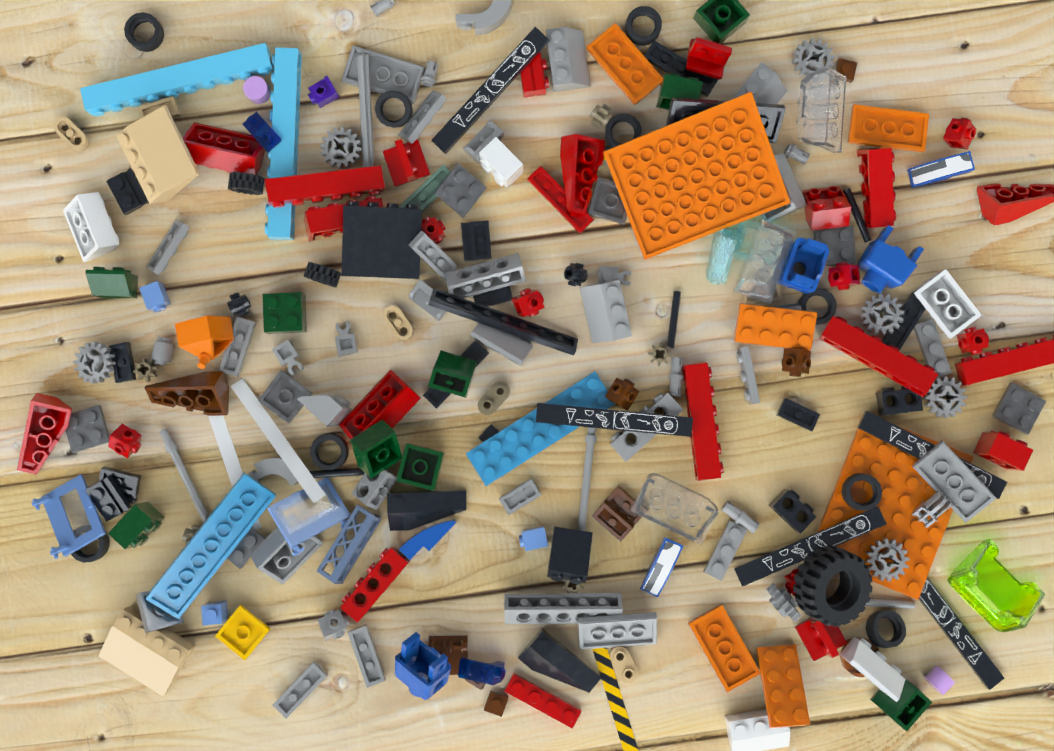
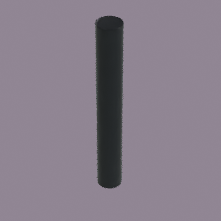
M850 188L843 190L851 205V212L864 243H867L872 239Z
M673 291L667 347L669 346L671 349H674L681 297V292Z
M360 468L309 471L313 478L361 476L365 474Z

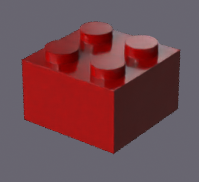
M1003 431L982 432L973 453L1004 469L1024 471L1033 453V449L1027 447L1028 443L1024 441L1010 439V435Z

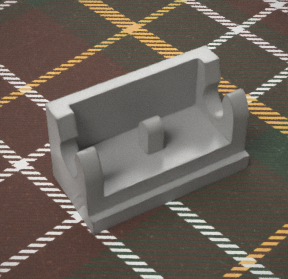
M489 120L463 150L479 163V152L495 137L501 140L504 137V132Z
M419 280L410 292L409 299L440 321L447 311L428 305L433 289L422 280Z

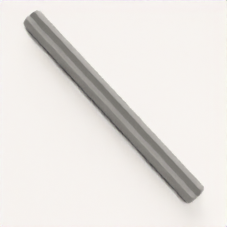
M361 54L357 56L363 167L374 166L369 57L368 55Z

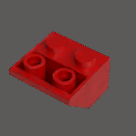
M840 186L803 190L802 195L807 204L804 207L805 217L811 231L849 226L851 205Z

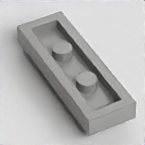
M432 90L398 135L403 140L412 144L419 138L420 133L431 122L436 112L442 108L446 98Z
M178 219L174 221L146 267L149 270L160 275L166 269L167 262L176 253L179 243L187 236L189 226Z
M422 231L409 244L445 281L444 273L454 271L458 267Z
M236 317L233 326L234 340L225 350L219 371L239 377L256 322Z
M933 319L916 324L914 332L926 365L935 369L934 372L938 373L937 378L951 374L952 372Z
M749 346L738 348L736 359L737 363L741 364L740 379L742 383H745L746 390L743 391L745 401H748L749 405L760 403Z
M729 520L703 572L722 581L747 529Z
M364 625L348 631L347 633L366 687L368 688L386 681L368 626Z
M314 661L272 706L287 719L328 674Z

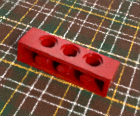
M394 546L390 549L387 547L379 555L381 560L377 564L373 563L367 569L369 574L366 578L363 579L361 577L354 585L355 591L352 594L348 592L341 600L343 605L340 608L357 623L410 562ZM388 563L391 566V572L385 573L382 570V564ZM371 578L377 579L379 586L376 588L372 587L369 580ZM358 593H363L366 596L365 602L358 601Z

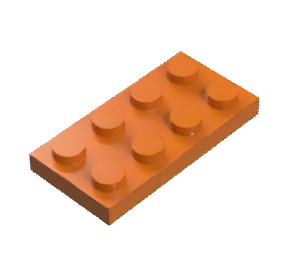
M616 23L586 47V50L634 106L662 83L663 78Z
M854 104L851 108L848 143L923 153L926 149L929 113Z
M739 303L734 342L811 351L817 312Z
M722 604L688 622L726 692L733 690L760 674L758 667Z
M796 644L758 647L756 650L770 729L810 725Z

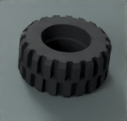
M823 546L820 550L812 551L810 556L807 555L803 559V564H799L797 568L799 571L794 577L796 583L793 585V591L796 593L794 597L799 608L805 614L828 626L846 625L851 622V619H857L859 617L858 614L866 609L865 605L870 601L869 594L873 588L870 583L872 582V576L869 574L870 569L868 565L857 555L836 546ZM839 572L840 581L838 588L830 598L826 599L827 585L830 579Z

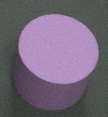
M252 76L244 82V93L251 102L263 104L268 101L271 90L264 79L259 76Z
M937 665L924 676V679L941 695H944L955 684Z

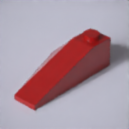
M579 134L561 137L560 160L568 211L581 214L586 213L592 195L593 183L598 178V168L604 160L605 140Z
M993 183L977 186L976 189L982 216L993 225L1010 223L1054 202L1053 184H1030L1029 187L1011 184V187H1001V184Z
M36 393L32 398L17 471L37 475L69 426L72 408L59 398L41 393Z

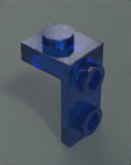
M257 111L243 123L244 127L267 152H270L282 141Z
M461 658L458 677L495 685L502 682L505 677V662L485 663Z

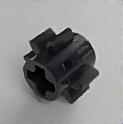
M570 263V266L566 267L564 278L569 280L568 285L581 286V283L587 280L588 273L587 270L583 269L584 264Z
M237 292L229 296L231 301L227 302L233 315L238 313L239 316H244L249 313L247 309L251 307V304L245 294L240 295Z

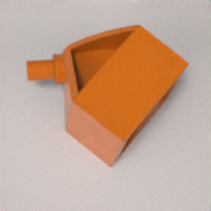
M206 315L175 323L178 346L199 357L197 366L200 369H204L210 360L218 357L234 340L231 317Z

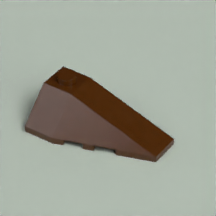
M223 371L202 372L145 386V391L151 403L173 408L176 405L186 407V411L191 412L195 409L203 411V414L208 416L228 415L229 385Z

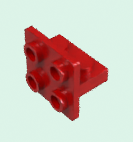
M698 37L691 39L686 69L721 80L724 66L732 54V48Z
M402 139L394 141L396 147L383 151L395 187L430 175L418 139L412 144L409 142L403 143Z
M812 617L795 626L813 661L826 655L834 658L839 655L837 649L847 644L839 626H828Z

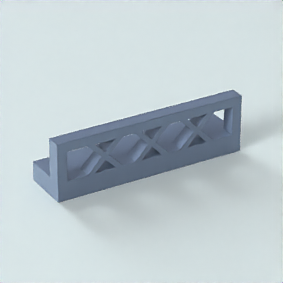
M357 505L317 569V572L334 584H342L382 518ZM361 511L367 517L363 523L357 524L356 517ZM354 529L355 536L353 540L347 541V531ZM344 545L345 553L342 557L337 558L336 549L338 546ZM333 562L334 571L330 575L324 569L328 563Z

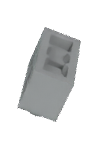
M387 469L373 478H370L365 473L351 494L366 506L377 510L396 482L397 476Z

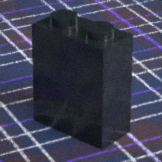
M554 526L547 577L555 581L569 580L574 584L586 583L593 532Z

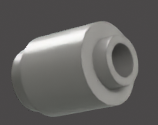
M157 338L151 359L155 360V364L166 366L167 362L171 363L174 350L173 339Z

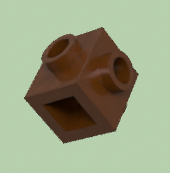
M784 348L782 371L789 372V376L793 377L809 374L811 351Z
M616 377L605 398L628 411L640 391L633 387L635 384L626 378L623 381Z

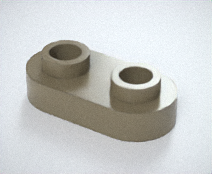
M504 382L495 383L478 401L479 411L484 415L493 414L509 397L510 389L508 385ZM498 388L504 389V393L502 395L497 394ZM485 402H490L491 407L489 409L484 408Z

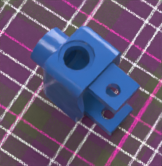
M889 225L882 229L876 240L868 244L857 264L861 270L866 272L861 280L862 284L876 293H881L885 286L893 289L903 285L917 267L915 262L924 250V248L918 246L907 257L905 251L898 246L886 244V239L894 229Z
M797 238L788 250L778 279L779 284L805 294L814 292L823 274L829 254L827 245L810 238ZM799 262L804 266L805 273L803 275L794 273L793 266L795 263Z
M415 632L402 642L401 652L395 656V676L409 688V692L412 695L428 700L447 684L451 665L447 662L448 657L445 654L440 655L433 647L420 641V634Z

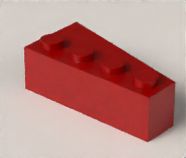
M892 148L857 150V157H861L862 160L861 165L858 167L859 174H862L864 178L861 184V192L863 196H866V200L863 201L866 227L894 226V221H896V211L894 210L896 193L893 190L895 173L892 171V163H894L895 159Z
M370 196L365 198L364 201H358L359 205H367V202H378L379 206H383L382 197ZM331 203L324 208L313 206L305 211L304 224L309 242L314 241L315 236L321 235L327 238L335 234L336 231L343 233L344 204Z

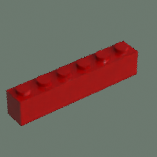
M381 165L265 179L268 205H273V208H281L288 203H292L293 206L303 205L305 201L321 203L324 201L323 199L331 198V201L342 200L345 196H350V198L354 199L362 197V194L378 196L385 189Z
M833 316L819 338L820 340L922 397L928 393L938 376V373L934 372L935 369L926 364L923 366L917 362L915 357L911 355L905 356L899 352L900 350L897 347L885 345L877 336L867 335L862 328L847 324V320L840 316Z
M1054 335L1053 339L1047 340L1046 337L1034 340L1035 344L1031 345L1028 342L1016 344V348L1011 350L1010 347L997 349L998 353L991 354V351L979 354L980 358L973 359L972 356L961 358V362L955 364L959 382L962 383L961 386L1053 364Z
M708 363L684 365L682 371L684 375L688 417L693 418L692 435L690 438L695 479L698 481L718 479L724 473L723 463L719 461L721 445L717 443L716 436L719 435L718 424H715L714 416H717L716 405L712 404L714 387L710 386L709 379L712 378L711 367H708Z

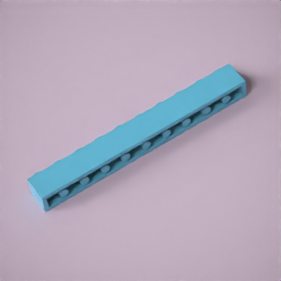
M266 43L83 87L80 88L85 111L93 116H102L105 114L104 112H118L125 107L141 106V103H152L165 97H177L178 94L182 93L191 94L202 88L212 89L218 84L228 85L235 80H247L255 75L265 76L274 71L269 47Z
M275 48V54L272 55V64L275 68L274 73L271 74L274 91H271L270 94L273 110H270L272 129H269L271 148H268V158L271 160L270 166L267 168L268 178L297 175L302 54L298 48ZM288 203L284 207L273 208V205L269 206L266 204L265 211L266 215H268V223H265V234H267V237L271 240H294L296 206Z

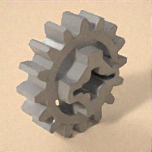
M811 38L809 43L807 40H804L802 45H798L797 51L793 54L795 59L792 61V64H797L794 71L800 70L799 77L804 74L806 75L805 80L812 77L813 81H816L818 77L823 79L825 74L828 75L831 71L830 68L834 66V63L831 61L835 58V55H830L833 49L826 48L828 46L827 42L823 45L821 44L822 39L815 42L814 38ZM804 52L805 59L802 61V53Z
M335 127L334 133L327 131L329 137H322L325 144H320V147L324 149L321 155L326 156L324 159L326 163L330 162L331 167H335L337 164L340 170L342 165H345L347 169L349 168V163L355 165L354 159H360L358 153L362 152V148L358 147L362 144L360 140H357L358 135L356 133L352 135L351 129L345 132L344 127H341L340 131ZM337 143L340 146L344 147L346 153H344L338 148ZM354 146L353 152L350 154V150Z
M881 293L877 299L873 295L871 297L872 302L865 301L867 307H862L861 311L864 313L861 314L860 318L865 319L862 324L863 326L869 325L868 332L873 329L875 330L874 335H877L880 331L885 336L886 331L890 334L893 333V327L899 329L900 325L898 323L903 322V318L899 316L904 315V311L899 310L902 304H896L897 298L890 300L889 294L886 298H883ZM882 303V305L878 307L874 306L876 304ZM889 305L894 309L895 312H892L890 310ZM881 312H885L883 318L879 317ZM870 317L875 320V324L870 320ZM885 323H891L888 326H882Z
M99 342L85 343V347H79L80 353H75L78 360L73 361V363L77 364L78 367L74 370L80 371L78 377L84 378V382H104V378H110L109 372H114L111 366L116 364V362L112 361L115 355L109 354L111 348H105L106 344Z
M947 377L936 378L927 396L923 397V399L928 401L924 406H930L928 412H936L935 417H940L941 415L943 418L955 417V412H962L960 406H966L963 399H967V396L962 394L966 389H960L962 383H954L955 378H950L949 380ZM944 395L951 398L946 400L939 397Z
M883 538L882 543L879 540H875L876 546L869 545L871 552H865V554L869 555V558L864 561L870 563L868 567L870 570H873L872 576H878V579L882 581L885 578L886 581L891 582L892 577L896 580L899 579V573L905 575L903 568H909L905 561L910 560V558L904 556L908 551L901 549L903 546L901 543L896 544V540L891 539L888 541V539ZM881 557H883V558H885V557H886V558H889L890 560L893 561V563H892V562H886V561H884L883 559H881Z
M772 583L766 588L772 596L769 599L770 603L783 617L789 615L794 622L802 617L796 609L798 603L784 587L779 590Z

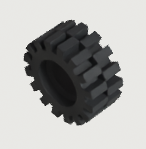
M230 172L228 189L237 193L262 195L265 178L251 173Z
M308 262L304 277L335 288H337L341 276L339 271L313 262Z

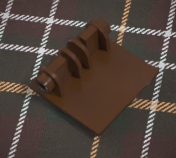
M468 635L429 636L428 646L433 647L440 655L445 654L448 657L447 662L451 665L450 675H467Z

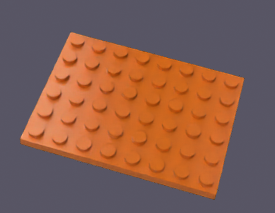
M752 92L603 151L644 260L791 203Z
M902 428L934 445H937L939 443L937 441H934L932 439L909 431L905 428ZM857 429L817 532L865 512L851 508L843 500L841 493L842 485L848 477L861 473L876 478L882 488V497L877 506L887 524L836 547L851 552L865 560L869 558V555L865 554V552H871L869 545L876 546L875 540H879L882 543L883 538H886L888 541L891 539L896 540V544L901 543L903 545L901 549L908 551L904 556L910 558V560L905 561V564L909 566V568H903L905 575L899 573V579L896 580L892 577L891 582L886 581L885 578L882 581L878 579V576H872V581L918 600L953 509L950 507L938 517L937 522L935 521L926 528L922 521L919 522L916 515L913 516L911 513L922 501H927L936 491L911 466L919 459ZM949 447L958 457L969 463L972 462L974 456ZM863 480L855 482L851 487V497L857 503L863 504L868 502L873 496L872 486ZM881 557L884 561L893 563L889 558Z

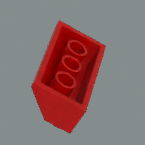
M196 122L192 124L182 137L195 164L224 170L229 173L245 172L257 175L262 167L267 146V138Z
M390 369L340 422L339 426L350 439L381 420L393 429L421 398Z

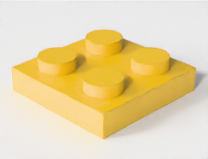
M240 605L215 637L245 661L271 628L243 605Z

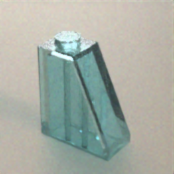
M723 229L714 233L706 270V279L712 284H726L737 244L734 230Z

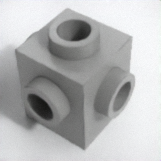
M330 610L324 614V617L318 619V624L325 641L331 638L334 640L339 639L347 632L346 626L349 625L346 614L342 615L340 610Z

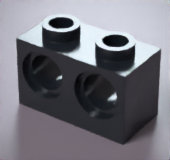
M901 386V390L894 391V387L882 388V392L876 393L879 416L923 411L921 396L904 386ZM907 394L912 398L909 404L905 400ZM888 396H890L893 400L891 406H889L886 403V399Z
M783 489L768 506L792 529L801 534L816 518L813 514L814 509L807 503L803 504L799 500L800 496L794 490ZM785 498H789L791 501L788 508L783 507V500ZM803 511L805 517L799 522L797 514Z

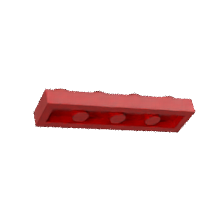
M542 166L527 178V181L579 234L594 221L587 212L581 214L568 211L565 190Z
M513 673L504 692L572 729L582 712L581 709Z

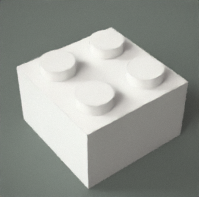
M497 137L479 152L480 166L487 173L491 172L494 175L493 179L499 186L502 187L504 185L508 188L523 174V164Z

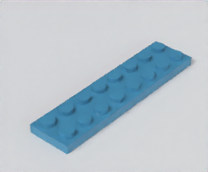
M593 372L544 404L608 409L616 403L605 398L608 391L596 372ZM536 408L467 452L466 455L484 484L488 486L574 431L578 426L536 423Z
M243 473L148 592L145 599L179 619L273 501L276 494L246 473Z

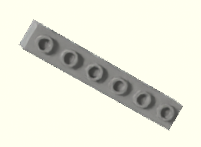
M621 593L505 594L504 599L505 624H578V618L622 615L623 610Z

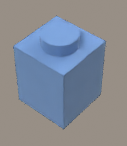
M156 281L139 288L148 310L155 313L161 312L166 309V306L171 305L163 283Z
M544 526L521 530L522 535L519 536V542L521 547H525V551L548 547Z
M227 601L208 602L201 606L203 626L223 624L228 620Z

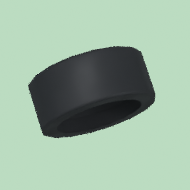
M640 6L633 9L629 13L625 24L627 37L637 45L646 46L653 43L660 34L662 19L659 13L649 6ZM639 16L651 18L654 22V31L648 36L636 34L632 28L634 19Z
M144 12L136 13L125 23V37L137 50L143 52L154 51L163 42V27L151 14ZM149 22L155 28L153 37L147 42H138L134 37L135 29L141 23Z
M388 91L379 96L376 101L375 112L376 117L382 124L387 127L397 128L408 123L412 117L413 107L408 96L402 92ZM390 98H398L404 104L405 113L399 120L392 121L384 115L383 106Z
M621 113L609 120L605 129V138L611 148L623 144L617 142L612 135L613 127L619 122H627L633 127V139L641 136L640 122L634 116Z
M816 288L814 292L804 293L798 302V305H801V310H806V303L812 296H821L828 303L827 313L821 318H816L815 325L824 324L835 315L837 309L836 299L826 289Z
M324 434L313 441L310 456L317 467L323 470H333L341 467L346 462L349 448L342 437L336 434ZM328 440L336 442L341 449L339 459L333 463L322 461L318 454L320 445Z
M857 473L845 480L841 493L843 500L848 506L856 510L866 511L878 505L882 497V488L873 476ZM860 480L868 482L873 489L872 498L863 504L854 501L850 493L852 485Z
M91 525L76 529L74 531L75 537L78 538L92 529ZM107 532L98 538L99 549L96 553L86 555L79 549L71 555L83 563L93 562L102 558L110 546Z
M883 610L874 612L869 616L866 621V633L871 643L875 646L891 648L903 642L906 636V626L901 616L895 611ZM883 617L890 620L893 625L894 633L889 641L884 640L878 631V622Z

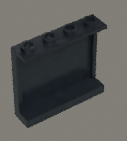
M348 201L347 204H344L341 276L419 279L420 256L409 244L421 231L422 209L418 208L416 204H406V207H398L397 203H387V207L379 206L378 202H367V205H359L358 201Z

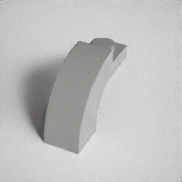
M493 0L487 10L478 14H456V26L465 31L475 28L476 35L490 33L505 22L510 14L513 0Z
M270 458L254 464L257 472L253 470L247 474L258 482L271 474H276L284 477L291 486L299 483L282 458Z

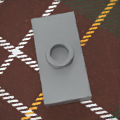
M531 478L500 497L499 500L508 515L542 494Z

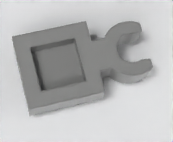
M599 266L598 283L617 278L622 285L629 286L631 282L625 281L623 277L631 275V271L618 273V267Z
M348 321L344 330L340 329L338 323L335 326L340 336L335 337L339 357L358 353L354 333L349 334L351 326Z
M289 339L272 349L282 366L288 364V372L291 375H295L293 371L295 365L300 370L304 369L302 363L295 360V358L299 357V354Z

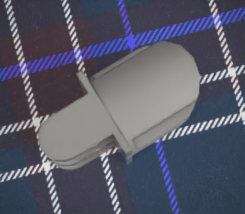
M939 490L927 501H922L911 513L913 516L916 515L918 521H922L926 528L935 521L937 522L938 517L953 505L951 501H947L944 495L941 496L942 493Z

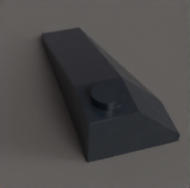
M466 491L387 493V514L390 531L412 530L467 510Z
M543 628L539 630L518 656V659L532 671L588 693L592 691L602 678Z

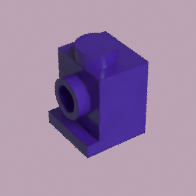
M328 76L308 87L311 93L307 95L313 104L317 103L320 108L339 98Z

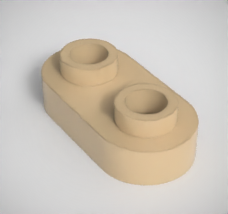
M60 117L55 121V132L71 148L76 151H82L88 146L89 139L87 135L73 121L66 117ZM65 126H68L67 131H64ZM81 139V143L77 144V141Z
M394 305L386 307L383 311V319L399 340L405 341L410 339L413 335V327L403 312ZM392 312H395L397 315L395 319L390 318ZM407 328V333L401 334V329Z
M624 646L613 647L610 650V659L620 679L624 683H633L638 677V670L627 648ZM622 653L623 658L617 659L616 655ZM626 671H631L632 675L627 677L625 673Z

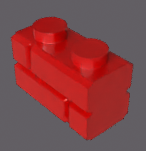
M540 52L520 73L523 97L525 98L545 95L546 88H549L548 77H544V70H547L546 58H542Z

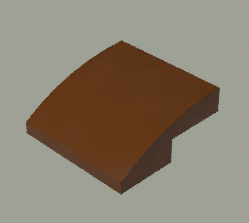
M618 485L594 512L592 517L621 542L634 528V525L647 513V509Z

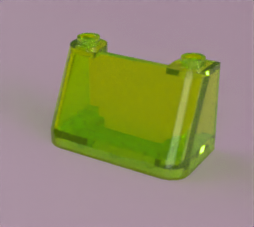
M991 539L984 540L951 572L947 581L995 630L1009 632L1026 628L1046 594L1033 582L1020 583L995 558L1000 552L997 545Z

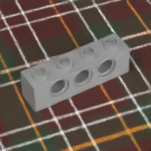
M518 253L444 273L449 293L461 298H467L526 281Z
M660 393L653 399L655 403L650 408L646 406L639 413L654 414L655 409L659 407L663 409L664 415L677 416L683 409L669 393L664 395ZM618 431L611 438L612 442L609 445L627 462L656 434L631 431L620 433ZM629 433L634 434L636 437L633 444L626 442V435Z

